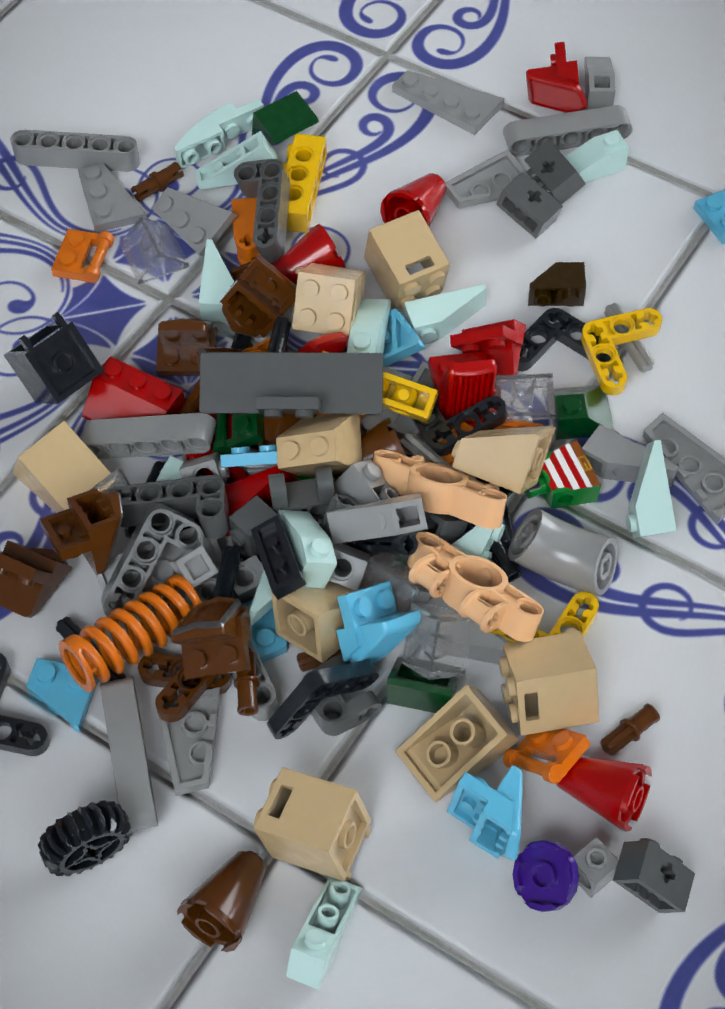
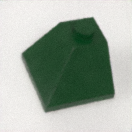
M600 386L548 389L547 393L553 427H556L554 432L556 440L590 438L600 424L609 429H614L608 397L601 390Z

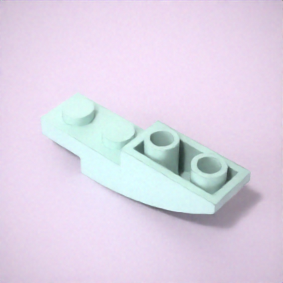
M257 99L238 108L229 103L202 118L185 133L175 146L177 163L183 169L224 151L225 141L252 130L253 112L263 108V103Z

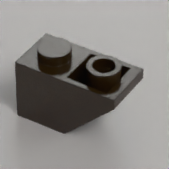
M556 262L530 283L528 306H583L586 293L584 262Z

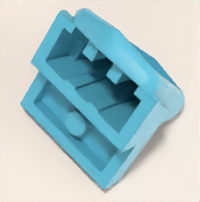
M390 581L380 582L338 596L337 599L344 627L337 629L336 633L343 661L350 660L351 663L370 660L372 664L378 662L388 655L420 623L422 617L420 609L398 612Z
M512 765L496 790L489 787L488 783L482 778L473 777L465 772L457 785L447 809V813L474 829L469 841L497 859L499 856L507 860H516L518 857L522 819V771L520 768Z

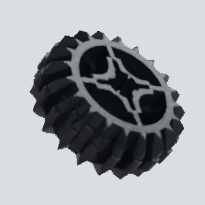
M102 800L97 804L91 802L85 807L79 806L77 810L67 812L66 816L56 819L54 825L47 827L46 832L41 835L40 842L38 843L39 854L45 867L48 868L51 874L56 876H71L74 873L81 874L85 870H92L93 867L103 864L108 858H113L114 854L124 848L123 845L128 843L129 837L133 833L129 818L125 810L121 808L120 804H116L115 801L106 802V800Z

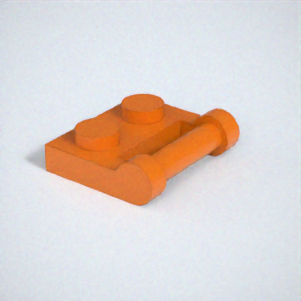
M68 229L51 268L52 275L54 277L91 283L98 282L101 275V265L108 248L112 247L115 237L107 231H102L98 234ZM96 246L97 248L90 265L84 268L92 247Z
M565 728L526 735L515 749L510 748L505 752L503 763L508 768L515 765L518 768L542 776L547 782L556 784L562 780L591 744L586 735ZM533 755L550 762L544 763L539 760L530 758V756Z

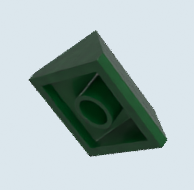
M295 91L253 112L252 136L261 131L269 143L277 144L318 123L319 120L301 95Z
M397 657L387 680V704L436 713L455 696L460 670Z

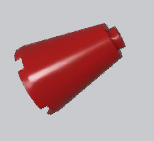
M429 173L389 192L381 202L380 213L383 222L387 223L419 210L428 227H430L446 193L444 180L437 174Z
M320 224L314 226L272 265L296 286L298 274L295 273L296 267H306L310 263L346 268L342 257H339L335 250L334 242Z
M580 757L562 780L556 783V786L617 828L627 832L632 829L628 825L630 820L638 821L650 790V785L644 783L645 775L652 777V771L649 766L643 764Z

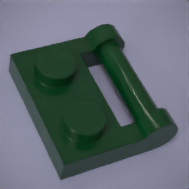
M215 414L216 441L213 442V453L218 452L219 456L231 454V448L250 447L264 441L263 414H232V438L228 440L227 414Z

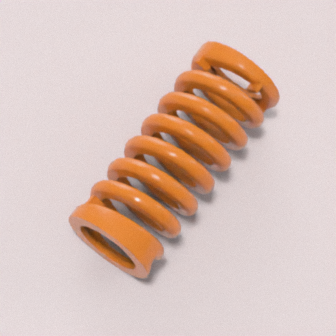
M173 574L168 577L165 584H156L151 592H143L138 596L137 600L126 602L123 609H114L108 617L97 619L94 626L83 627L79 635L73 634L61 640L58 644L61 658L75 682L84 691L92 692L97 685L94 676L103 683L110 680L111 676L108 667L114 673L121 674L125 669L123 659L130 665H136L139 662L138 651L144 656H150L154 651L153 644L160 648L165 647L168 642L167 635L172 638L171 634L174 628L194 606L202 602L192 585L179 574ZM177 586L186 592L193 605L189 607L185 599L178 593ZM148 603L151 604L153 612L147 607ZM133 612L138 614L140 622L134 617ZM119 620L124 622L126 631L119 625ZM105 629L110 631L113 642L105 634ZM91 638H93L96 641L97 647L101 655L96 650V648L91 644Z

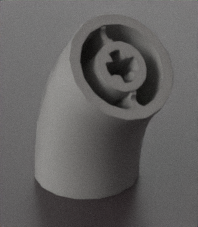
M535 509L527 515L516 530L509 546L508 557L514 563L552 581L600 596L608 590L613 580L618 560V546L613 537L585 530L565 522L542 509Z

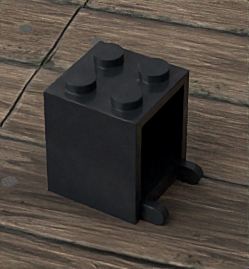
M59 312L52 315L55 323H49L29 338L23 335L19 338L20 344L4 354V357L35 403L59 404L104 372V369L72 321L66 322Z

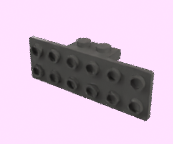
M202 352L200 355L199 411L202 414H264L265 418H283V414H295V418L302 419L313 418L314 414L380 415L383 412V354Z

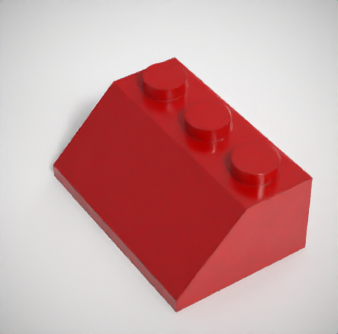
M110 356L102 365L104 372L92 380L82 417L87 420L178 414L185 404L184 393L182 389Z

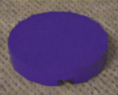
M551 840L531 842L525 846L527 848L522 853H519L515 860L512 873L514 888L517 894L522 896L525 904L531 909L540 912L560 910L571 902L577 892L579 882L577 863L572 853L561 843Z

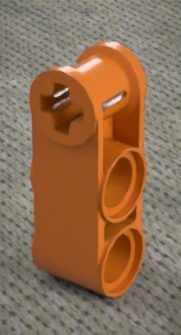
M257 197L231 199L232 212L238 215L233 221V232L240 265L251 262V258L259 254L253 242Z

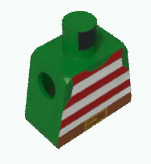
M575 440L547 454L537 484L526 490L525 494L529 499L543 494L549 507L556 509L598 501L601 483L580 444Z

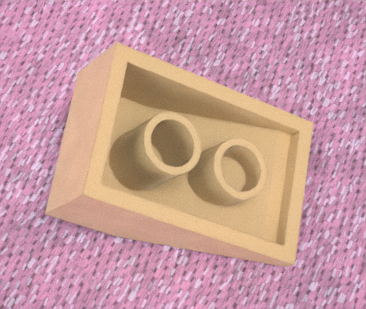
M465 685L395 752L432 800L438 802L457 788L465 772L474 777L497 761L520 738L479 689Z

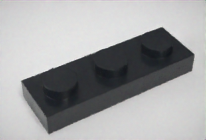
M277 514L251 529L271 591L277 600L305 586V578L285 524L280 516Z

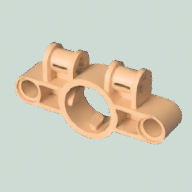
M380 449L374 451L373 463L380 468L382 476L390 487L400 496L420 492L425 512L449 514L487 529H499L501 527L507 495L499 491L498 485L481 482L475 476L466 475L462 471L442 463L434 464L425 461V458L421 455L408 457L390 450Z
M418 532L416 534L417 550L414 554L409 555L407 564L411 568L408 576L410 582L413 584L419 583L428 589L429 594L435 599L442 597L445 603L457 610L461 617L470 618L479 624L480 630L485 633L498 628L515 640L521 642L533 640L544 609L537 601L509 584L506 573L498 565L482 557L466 555L433 533Z

